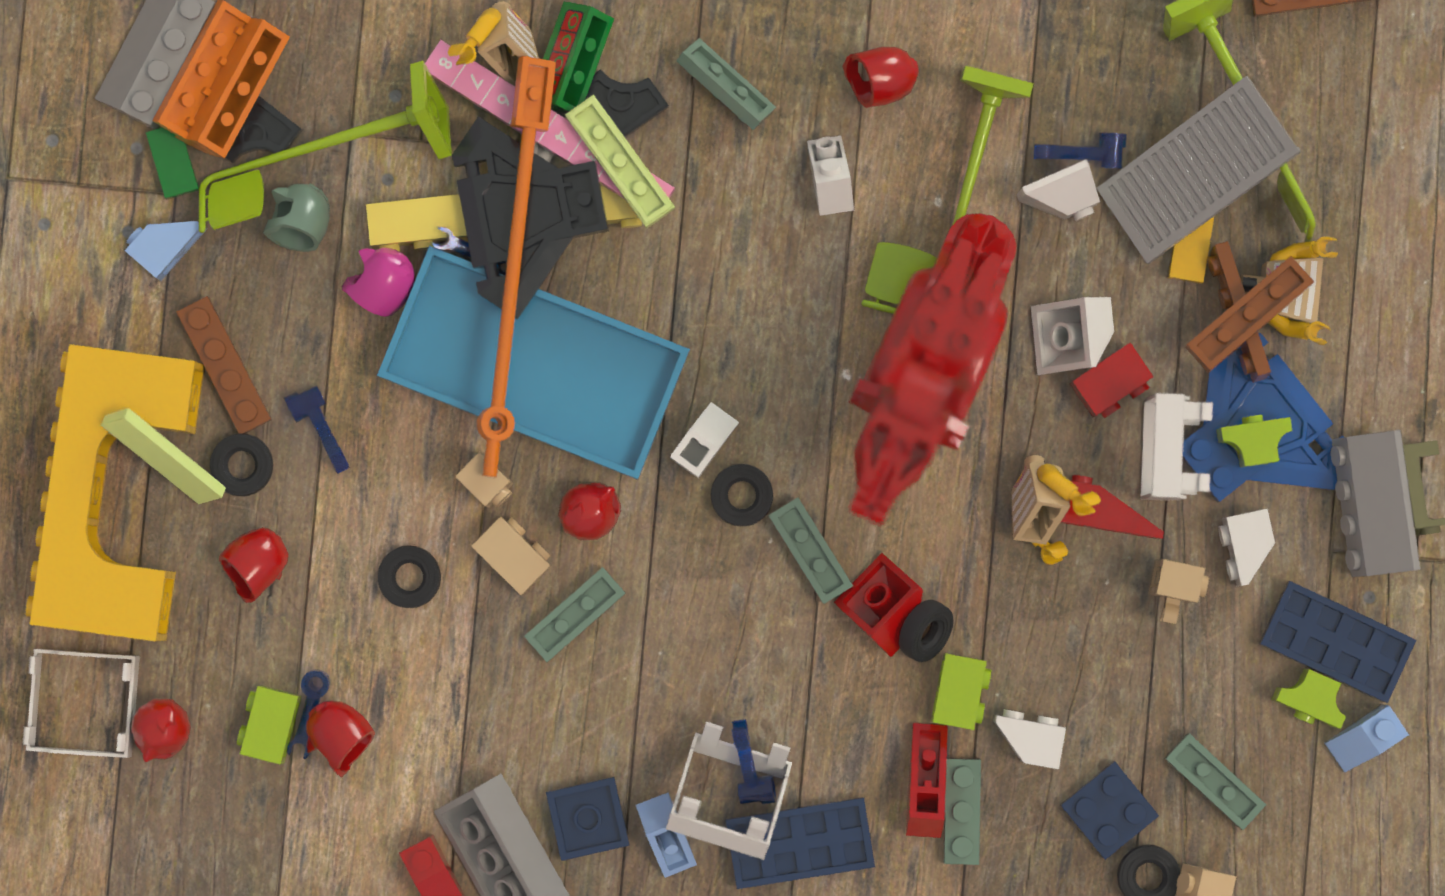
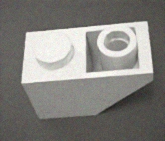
M822 137L807 141L820 216L854 211L851 177L842 137Z
M711 402L676 447L670 459L699 479L739 422Z
M1268 509L1222 518L1223 525L1218 526L1221 544L1223 547L1228 546L1230 560H1226L1227 573L1230 581L1235 580L1236 586H1244L1250 583L1275 544Z
M1006 709L1003 710V716L994 714L993 722L1021 762L1059 769L1066 731L1065 727L1058 726L1059 719L1038 715L1037 722L1023 720L1024 713Z

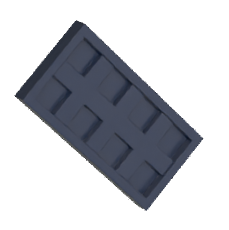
M1287 581L1259 644L1375 699L1388 703L1417 640L1292 581Z
M864 797L780 810L764 860L731 850L736 888L743 889L875 867ZM774 812L726 819L727 829L746 835L752 817L769 822L763 839L766 841Z

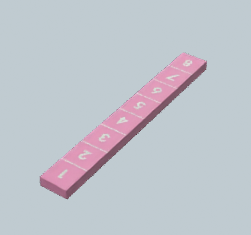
M440 40L425 62L431 76L511 127L515 86L475 61L470 64L456 65L460 55L449 57L448 49L450 45ZM551 110L549 129L546 132L536 131L535 143L571 166L595 161L600 184L625 199L569 121ZM511 127L522 134V128ZM652 174L668 198H670L675 188Z

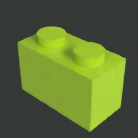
M943 653L931 722L974 730L975 723H982L985 704L979 703L982 689L988 690L992 671L986 668L987 661Z
M263 685L257 686L256 692L250 691L245 709L251 712L247 726L241 725L237 738V745L242 746L240 754L280 765L284 764L302 696Z

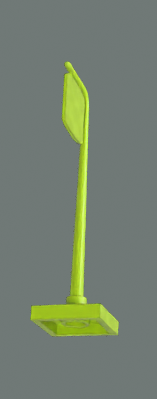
M1177 0L1165 6L1163 31L1169 41L1197 28L1200 34H1205L1232 84L1235 85L1243 79L1216 28L1218 25L1216 19L1231 12L1233 0ZM1286 163L1280 167L1281 171L1277 179V188L1300 232L1305 233V242L1312 241L1316 227L1315 218Z
M424 61L410 64L412 105L407 106L405 111L207 176L199 187V232H205L206 221H209L211 228L215 230L258 217L262 213L264 184L261 172L258 169L212 183L209 195L206 196V187L217 179L407 124L411 126L420 125L438 159L452 156L449 107ZM206 199H208V217H207V218H206Z
M966 65L963 67L960 81L982 93L980 101L983 103L953 224L957 219L966 215L996 108L1001 107L1002 99L1029 98L1034 83ZM889 242L877 243L865 287V292L877 298L876 302L863 300L861 304L864 307L894 314L896 308L880 304V299L898 304L911 276L921 269L933 267L936 257L905 245Z

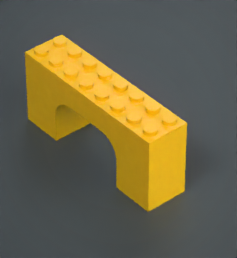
M69 344L68 352H63L60 370L62 373H65L63 387H58L55 400L56 407L60 408L58 422H53L50 436L51 442H55L54 454L48 457L46 463V477H50L49 489L43 492L41 498V512H45L44 525L39 526L36 533V547H40L39 560L33 562L31 569V582H35L34 595L28 597L26 604V616L30 617L29 625L149 641L167 640L176 572L120 564L104 552L99 541L98 525L108 455L113 443L117 439L103 428L101 424L105 415L129 408L154 429L195 434L204 365L191 360Z

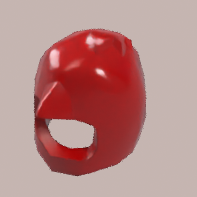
M879 47L850 54L846 57L842 66L845 77L851 85L856 98L865 108L883 106L901 100L912 92L919 73L917 61L910 57L905 50L898 47ZM859 62L866 69L869 81L862 80L858 72Z
M600 482L581 483L569 489L562 497L558 517L565 533L578 540H598L608 535L617 524L621 513V503L614 487H608Z
M262 527L244 533L229 543L219 555V562L226 575L235 585L236 591L242 600L246 603H252L274 581L281 579L289 554L282 538L273 530Z
M152 699L142 705L134 714L131 726L135 744L142 752L144 762H149L152 759L166 760L172 758L183 749L189 740L191 729L187 712L173 699Z
M324 701L316 705L309 712V719L306 725V733L308 735L307 752L311 753L318 749L326 757L333 771L342 778L372 742L375 731L366 718L355 708L339 701Z

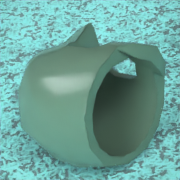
M311 183L309 185L291 184L288 187H278L272 190V195L276 202L275 211L272 219L267 221L263 234L272 242L289 250L315 251L326 234L330 219L328 198L321 189Z

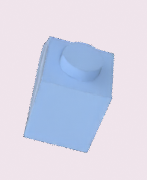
M198 221L148 224L144 229L141 227L137 228L127 240L129 246L125 252L155 278L162 281L203 233L199 232Z
M1380 705L1324 744L1343 772H1347L1380 755L1409 734L1389 705Z
M669 793L637 804L636 807L644 831L664 877L666 878L696 866L697 863L686 835L666 829L673 807Z

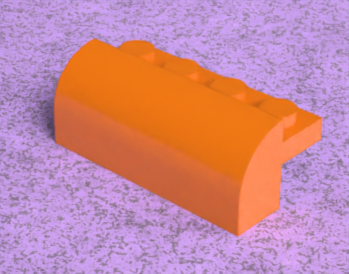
M217 0L152 121L176 135L175 138L191 147L215 157L225 158L290 36L263 19L251 18L226 1Z

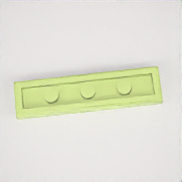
M594 95L565 114L566 119L646 229L675 209L674 204Z
M127 408L104 416L101 424L103 428L196 503L202 504L223 497L226 489L223 484L132 410Z

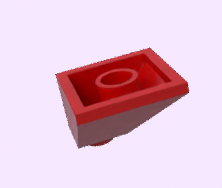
M881 553L852 583L853 587L843 592L834 603L870 639L892 657L900 649L899 635L907 616L921 603L923 589L888 557Z

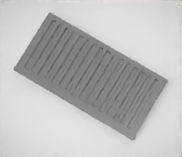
M1245 76L1096 189L1144 258V262L1150 264L1301 152L1251 79Z

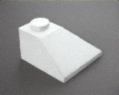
M1087 159L1022 187L1016 195L1021 203L1062 219L1073 216L1075 221L1095 213L1092 207L1100 202Z
M1083 297L1031 306L1037 375L1096 367L1114 333L1111 297Z

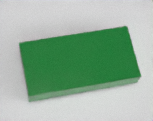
M163 127L146 132L165 199L168 200L198 191L199 185L187 144L175 138L176 135Z

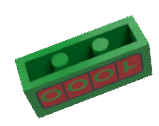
M563 2L543 57L544 60L556 62L551 110L568 113L585 101L615 18L591 6Z

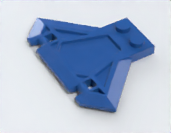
M1259 333L1262 345L1264 347L1269 342L1261 333ZM1241 346L1209 372L1206 402L1213 403L1212 421H1203V426L1183 441L1182 458L1194 473L1210 474L1209 492L1217 502L1223 500L1247 480L1335 490L1337 474L1336 467L1331 460L1332 438L1326 432L1333 423L1278 354L1270 360L1267 358L1271 373L1265 380L1252 383L1250 374L1245 375L1240 363V355L1243 354ZM1263 415V421L1290 417L1292 431L1284 434L1278 443L1279 462L1240 468L1235 449L1226 443H1218L1216 429L1241 425L1243 417ZM1314 439L1322 448V451L1317 455L1308 445Z

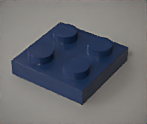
M1115 761L1110 763L1060 804L1104 860L1159 817L1157 812Z
M615 776L546 792L561 861L630 846Z

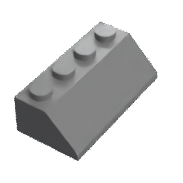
M146 0L95 100L154 130L158 129L160 125L152 120L216 2L212 0Z
M1401 430L1332 439L1331 460L1336 467L1337 474L1335 490L1337 498L1341 502L1342 517L1340 525L1346 537L1347 551L1345 560L1351 572V577L1421 570Z
M502 774L495 776L434 811L480 896H569L561 878L550 862L545 849L540 844Z

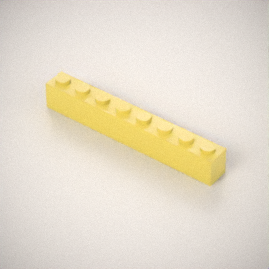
M601 185L608 224L621 223V228L642 226V222L627 201ZM459 194L366 204L370 246L373 249L391 248L400 252V246L413 245L414 250H428L429 246L435 248L434 243L448 241V246L450 247L469 245Z

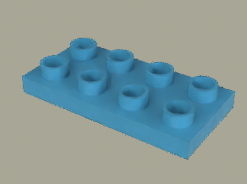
M429 246L377 374L378 377L475 416H479L484 409L491 407L502 309L478 294L476 282L486 280L484 267L474 269L472 262ZM538 289L519 319L515 318L505 408L514 417V431L639 480L690 349ZM494 418L490 419V422L498 424Z

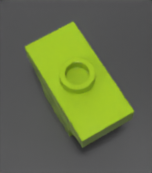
M1263 415L1243 417L1241 425L1221 427L1216 429L1218 443H1226L1235 449L1238 455L1239 466L1242 468L1279 462L1278 443L1284 434L1292 431L1290 417L1263 421Z
M1303 669L1298 682L1292 687H1276L1271 699L1296 710L1293 717L1313 725L1316 719L1329 726L1341 729L1346 718L1336 705V695L1341 683L1310 669Z

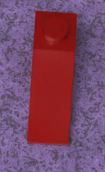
M1072 475L1071 482L1078 487L1077 491L1081 495L1091 491L1097 493L1100 497V503L1091 506L1096 512L1079 516L1075 513L1072 506L1073 501L1070 499V508L1060 523L1153 539H1163L1164 531L1102 486L1092 484L1093 478Z
M913 723L906 836L941 838L945 820L948 725Z
M434 835L399 853L421 896H465Z

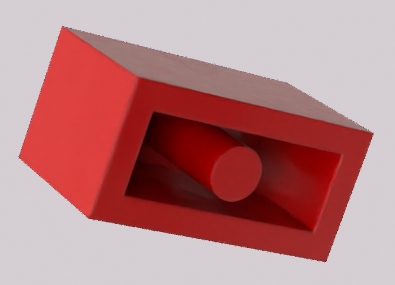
M1130 342L1069 384L1092 418L1098 414L1106 418L1121 408L1118 401L1129 394L1134 399L1148 390L1150 387L1147 381L1154 376Z

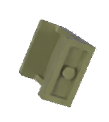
M1438 440L1403 445L1415 534L1418 536L1441 533L1440 525H1445V518L1430 520L1427 516L1419 458L1440 454Z

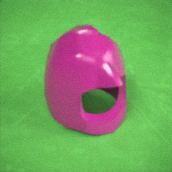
M365 248L358 250L364 263V272L360 275L347 277L341 286L342 291L347 293L361 307L373 314L383 317L394 315L405 305L415 282L414 269L410 260L404 254L391 248H380L378 250Z

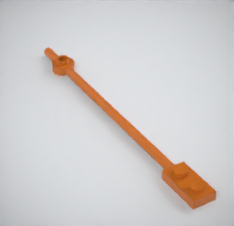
M528 56L518 58L511 127L522 128L491 407L484 409L477 418V430L487 440L483 476L497 477L501 441L510 437L515 427L512 413L505 408L536 131L546 132L549 129L556 62ZM491 418H494L498 423L495 431L489 426Z

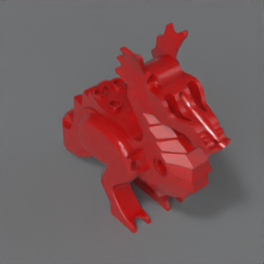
M981 213L967 214L957 219L949 229L933 267L921 269L911 276L864 379L859 378L849 403L869 413L854 449L856 484L859 486L851 503L850 512L856 516L864 517L877 525L884 523L897 497L920 480L925 468L930 465L938 444L958 450L968 430V426L963 424V421L980 388L1007 324L1008 310L1000 296L1015 258L1017 247L1013 233L1006 224L993 215Z

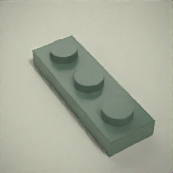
M700 38L683 51L676 60L691 76L696 78L715 98L726 105L752 130L756 129L776 108L775 105Z
M798 497L768 515L823 604L853 587Z
M602 567L524 637L542 658L548 662L626 593Z
M1187 733L1164 758L1241 830H1244L1266 806L1254 792L1190 733Z
M947 758L944 864L979 865L981 759Z

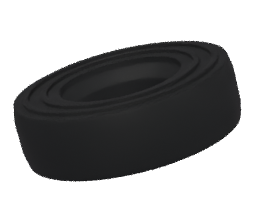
M233 434L221 440L214 448L210 458V472L216 480L226 487V493L235 496L253 495L262 490L272 476V454L266 444L257 437L249 434ZM240 451L248 452L255 461L253 473L244 479L234 477L228 468L231 456Z
M735 464L727 467L718 474L711 488V503L716 514L723 521L734 526L744 527L759 522L767 515L773 502V488L770 480L759 468L748 464ZM737 482H747L755 489V501L746 509L734 507L728 499L730 487Z
M402 546L392 550L384 557L378 570V585L382 594L389 602L402 608H417L425 605L436 595L441 582V572L436 559L425 549L416 546ZM406 563L417 565L423 573L421 585L412 591L403 590L396 582L397 570Z
M926 600L917 605L907 616L899 635L901 651L917 662H926L934 658L943 649L952 632L954 620L951 610L935 600ZM931 623L927 634L922 638L925 629Z
M1142 845L1130 850L1123 857L1118 867L1117 881L1124 896H1175L1177 879L1181 871L1176 859L1167 850L1155 845ZM1154 863L1161 869L1163 878L1161 884L1156 889L1144 890L1137 884L1136 871L1141 865Z

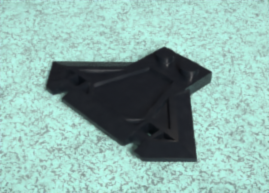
M478 116L452 154L454 167L465 166L467 178L457 180L472 265L474 269L484 267L486 280L476 282L477 291L480 296L502 309L506 275L500 276L498 265L506 263L507 266L521 144ZM536 153L533 155L515 313L517 320L572 239L609 231L595 161L557 168ZM487 162L489 173L480 175L478 163Z

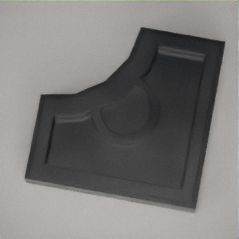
M601 69L594 74L585 99L587 100L594 95L625 138L669 108L668 103L650 78L637 83H621L610 79Z
M258 96L225 158L234 163L242 155L256 150L277 153L289 149L303 130L262 97Z

